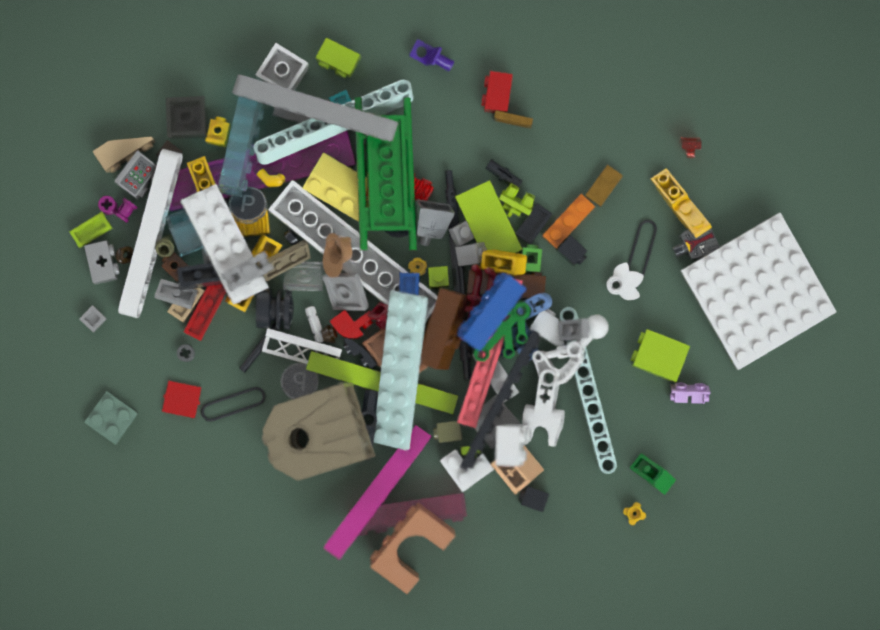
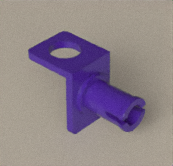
M416 40L409 54L411 58L426 66L437 64L447 71H450L454 64V60L440 54L441 47L433 48L420 40ZM420 46L426 49L424 57H419L416 54V50Z

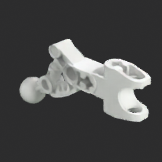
M595 314L587 318L589 338L577 339L568 345L557 347V350L547 352L540 350L533 353L532 358L539 376L535 405L526 404L522 424H529L531 439L535 428L542 426L548 432L549 446H556L565 418L564 410L555 409L559 385L567 383L580 368L584 361L585 347L593 339H600L608 332V322L601 315ZM554 357L559 359L570 357L568 363L561 369L556 368L550 358ZM548 373H552L554 376L552 383L546 380ZM547 394L550 396V399L546 401L543 395Z

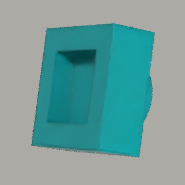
M346 90L329 98L330 102L340 105L352 101Z

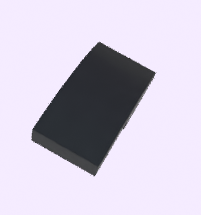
M348 338L344 339L346 344L343 347L348 355L353 354L356 357L362 354L360 360L365 368L369 366L370 369H373L377 366L364 348Z

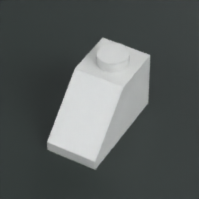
M549 309L539 313L529 330L540 333L539 336L556 347L564 346V341H559V321L555 317L556 314Z

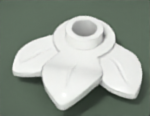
M622 263L614 269L613 276L608 279L606 286L608 291L614 295L619 294L625 300H635L640 297L636 287L640 285L644 276L639 272L629 271L628 263ZM619 282V288H613V283Z

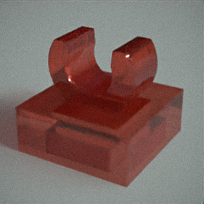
M681 138L680 145L682 149H686L687 158H695V149H701L702 142L700 138Z

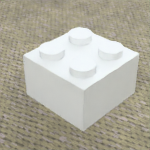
M275 43L255 75L260 81L294 91L309 69V64Z

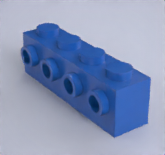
M502 273L495 278L492 288L483 294L481 303L472 309L471 316L467 322H463L459 327L457 336L478 351L482 350L526 290L524 286L508 274Z

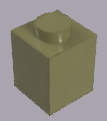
M458 421L437 423V428H433L434 439H438L439 443L462 440L460 423H457Z

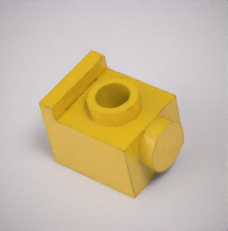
M216 117L215 120H210L205 140L207 144L226 147L231 127L230 123H227V119ZM220 127L221 132L215 133V128Z

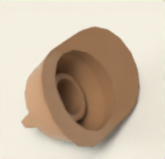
M334 233L327 236L323 255V267L326 274L331 278L338 277L343 263L352 257L350 237H338Z

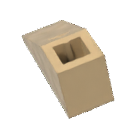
M152 137L107 141L95 149L93 153L107 173L110 171L113 173L121 168L122 163L125 161L129 162L137 150L145 152L151 149L155 140Z

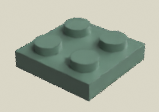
M106 391L84 423L117 445L139 413Z

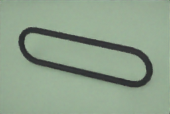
M644 220L640 223L628 262L630 269L641 227L644 223H651L654 226V233L643 268V276L646 272L657 233V226L651 220Z
M253 387L209 402L202 407V417L206 421L211 422L259 406L265 401V392L259 387ZM253 390H259L263 395L259 403L219 417L209 419L204 415V410L207 406Z

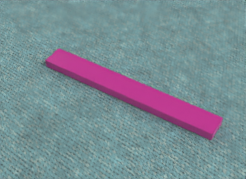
M415 425L411 433L410 449L403 450L398 448L325 544L323 548L337 559H341L429 442L431 435Z

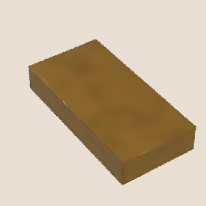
M495 111L494 120L497 122L529 129L533 121L532 118L501 111Z
M607 165L585 197L601 207L623 175Z

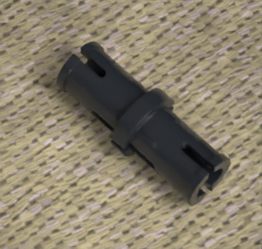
M493 159L485 167V169L497 176L500 182L504 181L508 185L512 183L519 187L523 181L509 172V168L502 167Z

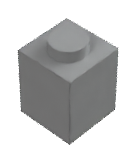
M480 242L455 247L458 266L481 263L482 252L487 251L485 243Z

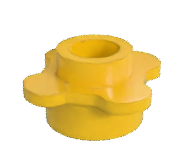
M635 502L633 506L626 507L623 510L624 515H627L630 525H635L637 521L646 518V514L640 508V503Z

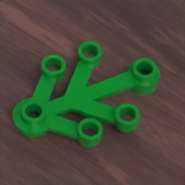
M523 301L515 303L507 314L511 316L506 322H501L496 329L498 331L482 348V351L485 352L483 358L478 356L479 351L475 349L474 357L477 361H486L490 356L489 351L503 336L505 344L503 356L510 359L515 355L512 345V326L516 321L518 326L516 342L518 344H525L527 342L525 319L530 315V307L527 303ZM519 307L523 308L524 313L522 315H519L517 313V309ZM519 335L525 336L524 342L518 340ZM507 349L512 351L511 356H506L505 351Z

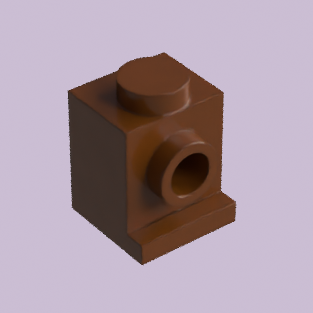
M175 252L169 257H164L162 260L164 263L162 267L178 282L177 269L171 268L172 263H178L177 268L187 267L188 265Z

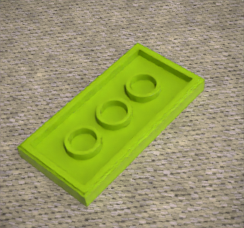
M490 180L455 196L477 243L484 242L487 250L495 249L509 253H516L522 250Z

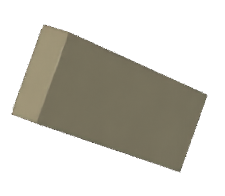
M302 240L268 258L269 264L272 263L274 269L263 275L265 281L310 259L308 242ZM258 263L259 269L263 268L261 263Z

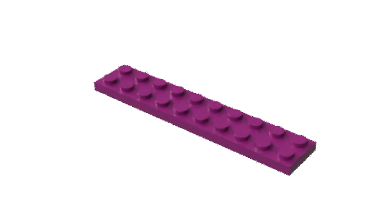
M346 130L266 165L258 162L255 151L208 162L215 183L223 199L232 197L236 191L242 188L251 187L257 190L268 188L256 175L262 168L269 175L283 174L285 176L284 183H288L292 180L308 178L323 152L348 167L355 166V160ZM189 168L180 169L169 208L170 212L184 209L181 200L198 193Z

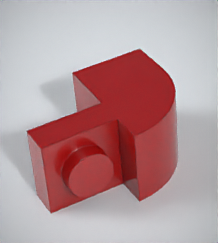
M346 310L330 321L336 331L348 339L363 337L364 334L360 329L362 327L366 329L374 322L372 321L373 319L367 316L370 310L355 322Z

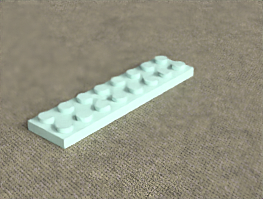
M390 291L376 409L377 423L374 443L403 450L410 449L427 297Z

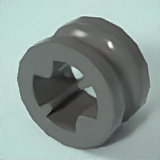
M181 345L177 350V357L183 362H190L195 357V350L189 345ZM184 348L191 351V354H188L189 358L181 356Z

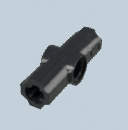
M365 390L362 414L363 418L368 414L374 417V422L371 425H366L373 447L377 423L378 392Z

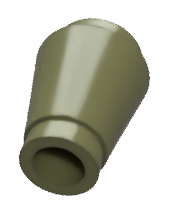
M168 234L156 243L155 249L159 256L169 257L173 254L175 246L174 236Z

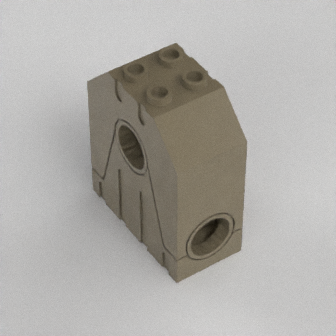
M353 383L339 384L274 406L262 430L264 434L262 435L263 442L269 450V462L273 464L274 468L296 480L310 478L375 457ZM301 429L306 430L309 434L310 442L306 448L301 446L298 441V434Z

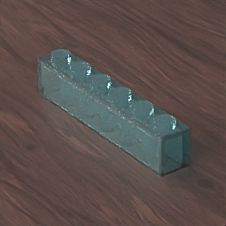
M238 97L218 189L222 194L242 197L243 191H247L248 180H246L247 173H251L252 169L250 158L255 155L254 140L259 137L260 133L258 122L263 119V103Z

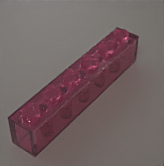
M464 493L380 505L358 536L368 535L369 530H375L376 533L387 532V528L395 527L400 520L403 521L407 517L406 513L411 506L415 507L417 503H420L442 521L451 518L452 522L463 521V517L467 516Z

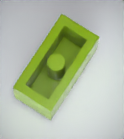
M326 38L316 56V61L324 69L328 70L331 68L335 70V74L342 78L346 76L351 78L361 57L360 54Z

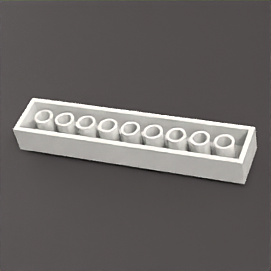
M292 180L268 209L271 214L307 241L322 255H324L326 239L329 234L334 233L338 237H350L353 253L350 260L343 263L342 271L345 273H359L362 286L382 303L389 305L390 291H399L400 273L408 272L368 240V250L360 251L359 233L310 193L302 189L295 181ZM419 282V296L428 298L426 323L432 315L438 296Z

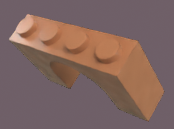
M417 503L415 507L411 506L406 513L407 517L396 524L393 534L386 536L382 542L383 546L379 551L375 550L370 556V567L406 594L419 581V573L398 557L397 548L399 544L409 536L420 535L444 550L456 536L455 529L420 503Z

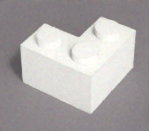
M506 423L497 426L496 465H523V462L526 461L524 445L528 444V441L531 440L529 424Z
M456 449L440 460L462 492L494 470L483 454L476 458L477 461L472 469L468 468L467 471L459 468L463 459Z

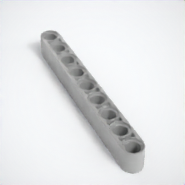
M239 74L232 91L233 94L389 142L393 141L398 126L397 122Z

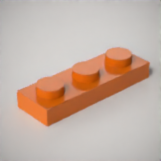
M580 194L542 237L557 249L595 206Z

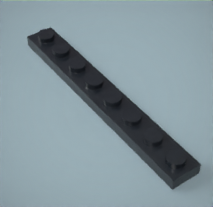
M532 330L528 336L527 342L520 351L460 464V469L467 471L468 468L472 469L477 461L474 457L477 451L481 452L486 444L484 438L486 434L490 435L495 427L493 421L495 417L499 418L504 410L502 404L505 399L507 401L510 399L513 393L511 387L514 382L516 384L519 382L522 376L520 370L523 365L525 367L528 365L531 359L529 353L532 349L535 350L540 342V339H538L540 333Z

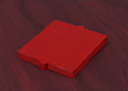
M168 381L166 394L163 395L165 400L162 412L195 418L197 407L200 405L199 398L202 387Z

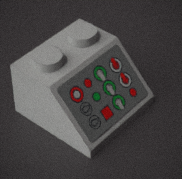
M137 150L114 182L138 200L139 197L143 198L148 192L149 188L147 187L153 181L157 165Z

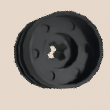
M268 288L257 293L256 328L270 329L272 320H275L277 329L281 328V321H284V329L290 330L294 316L292 290L286 289L285 298H282V289H278L276 297H273L272 289Z

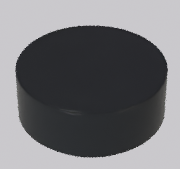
M290 229L284 232V237L292 246L300 242Z

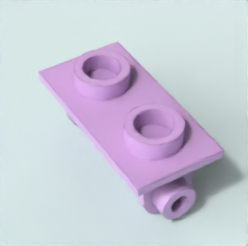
M678 382L670 384L672 392L670 393V401H674V403H688V396H691V403L705 404V402H709L710 389L709 386L703 383L687 385Z

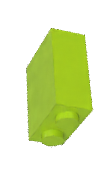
M648 329L645 330V333L641 332L637 341L640 344L638 351L634 350L630 361H633L632 366L671 382H677L690 346Z

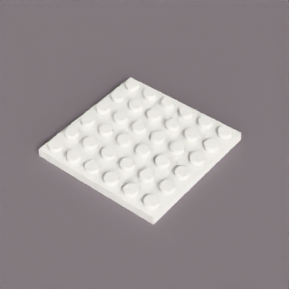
M781 213L775 214L680 270L737 370L836 313L834 306Z

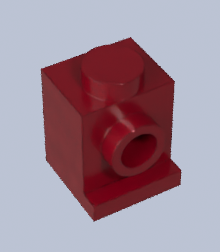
M379 302L367 316L376 320V325L380 329L385 330L389 305Z

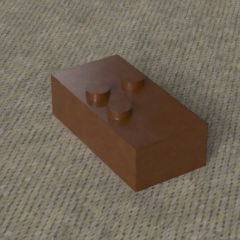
M440 288L422 342L421 364L438 370H449L455 350L458 349L461 343L459 336H457L459 327L463 322H467L468 311H465V308L470 306L471 301L467 299L468 295Z

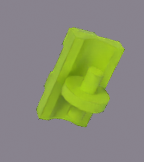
M512 183L506 190L503 189L499 198L505 202L503 208L508 210L506 216L509 218L512 214L520 216L521 212L530 215L535 196L526 192L523 199H520L516 196L520 188Z

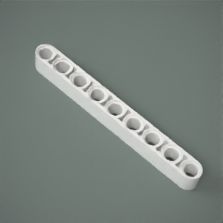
M162 149L159 155L119 304V314L137 319L141 315L157 257L155 246L162 238L182 163V153Z

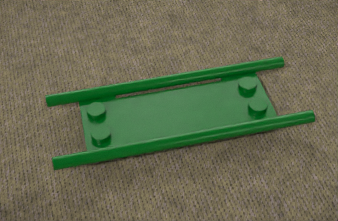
M355 97V109L363 111L362 97ZM409 97L403 98L404 115H376L398 123L392 142L356 132L360 251L368 250L367 231H408L409 250H417L411 98ZM364 139H366L368 207H366Z

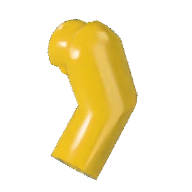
M263 168L256 174L267 187H280L285 182L283 174L269 175Z

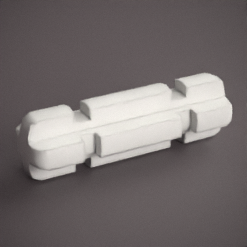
M314 306L305 309L307 317L309 316L308 321L312 333L315 334V342L322 343L324 342L321 333L322 327L318 316H316V309Z

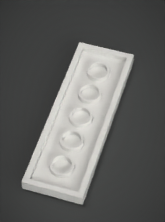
M215 184L181 200L232 304L234 305L267 289L268 285L262 275L230 292L227 287V281L223 280L221 276L223 272L253 258L217 185ZM237 274L233 275L235 282L240 280Z

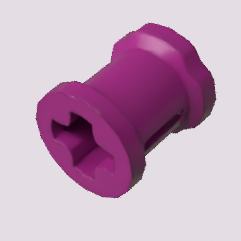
M103 196L98 202V207L106 215H112L114 211H117L118 204L112 197ZM107 201H109L112 204V206H109L108 210L104 207V205L107 204Z
M124 198L119 209L114 211L113 214L128 223L129 216L138 207Z

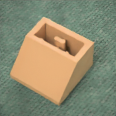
M525 445L526 461L523 462V465L501 466L496 465V460L490 464L514 494L544 471L543 467Z

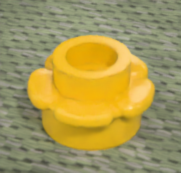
M414 258L408 264L410 273H419V276L424 275L427 263L421 258Z

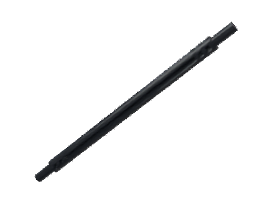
M446 170V204H450L455 213L448 226V229L459 224L458 204L455 198L457 194L456 189H454L453 171ZM449 232L454 291L466 295L463 266H458L456 245ZM461 340L459 346L460 361L463 364L464 380L471 379V346L464 340Z

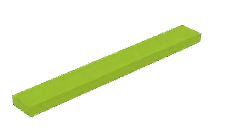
M311 351L306 370L379 392L381 372ZM417 383L416 404L453 415L458 399L457 395Z

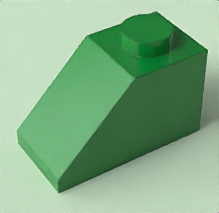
M642 453L630 466L633 472L664 495L676 481L665 469Z

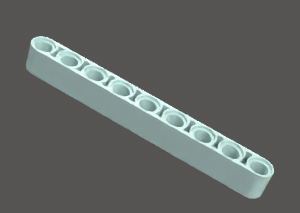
M399 80L362 96L363 112L373 115H384L402 107L403 98L409 97L412 102L414 96L411 83L407 80ZM355 100L345 103L343 106L355 109ZM310 118L257 141L254 144V151L258 162L266 165L349 129Z
M571 307L564 308L559 315V320L565 321L563 313L569 311L573 314V320L578 319L576 310ZM568 340V341H565V343H566V345H568L570 342H573V341H576V340ZM585 347L584 361L580 367H585L588 370V375L580 377L577 370L574 377L598 468L604 474H611L616 470L617 463ZM589 385L592 387L593 393L591 396L583 394L582 389L584 386ZM590 404H595L598 408L595 415L590 414L587 410ZM598 422L603 426L601 433L593 431L592 426L594 423ZM600 441H604L608 445L605 452H600L597 448ZM604 460L612 462L611 470L606 471L603 469L602 463Z

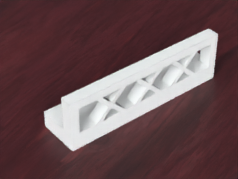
M267 329L262 352L308 364V360H306L303 353L309 349L315 350L316 353H325L323 355L336 356V359H340L342 349L271 329ZM269 339L278 340L281 347L275 351L267 349ZM281 341L286 342L288 344L283 346ZM293 344L297 346L300 352L291 356L288 355L285 347Z

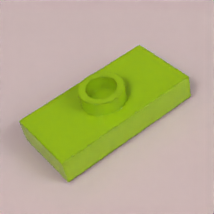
M100 212L69 232L78 247L82 248L113 228L104 213Z

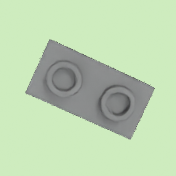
M106 240L84 246L93 283L97 285L117 280V274H120L118 264L114 263L113 260L115 255L113 244L110 245ZM101 258L107 260V262L104 263V267L99 264V262L102 261Z

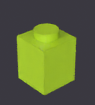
M447 266L428 268L430 289L449 287Z

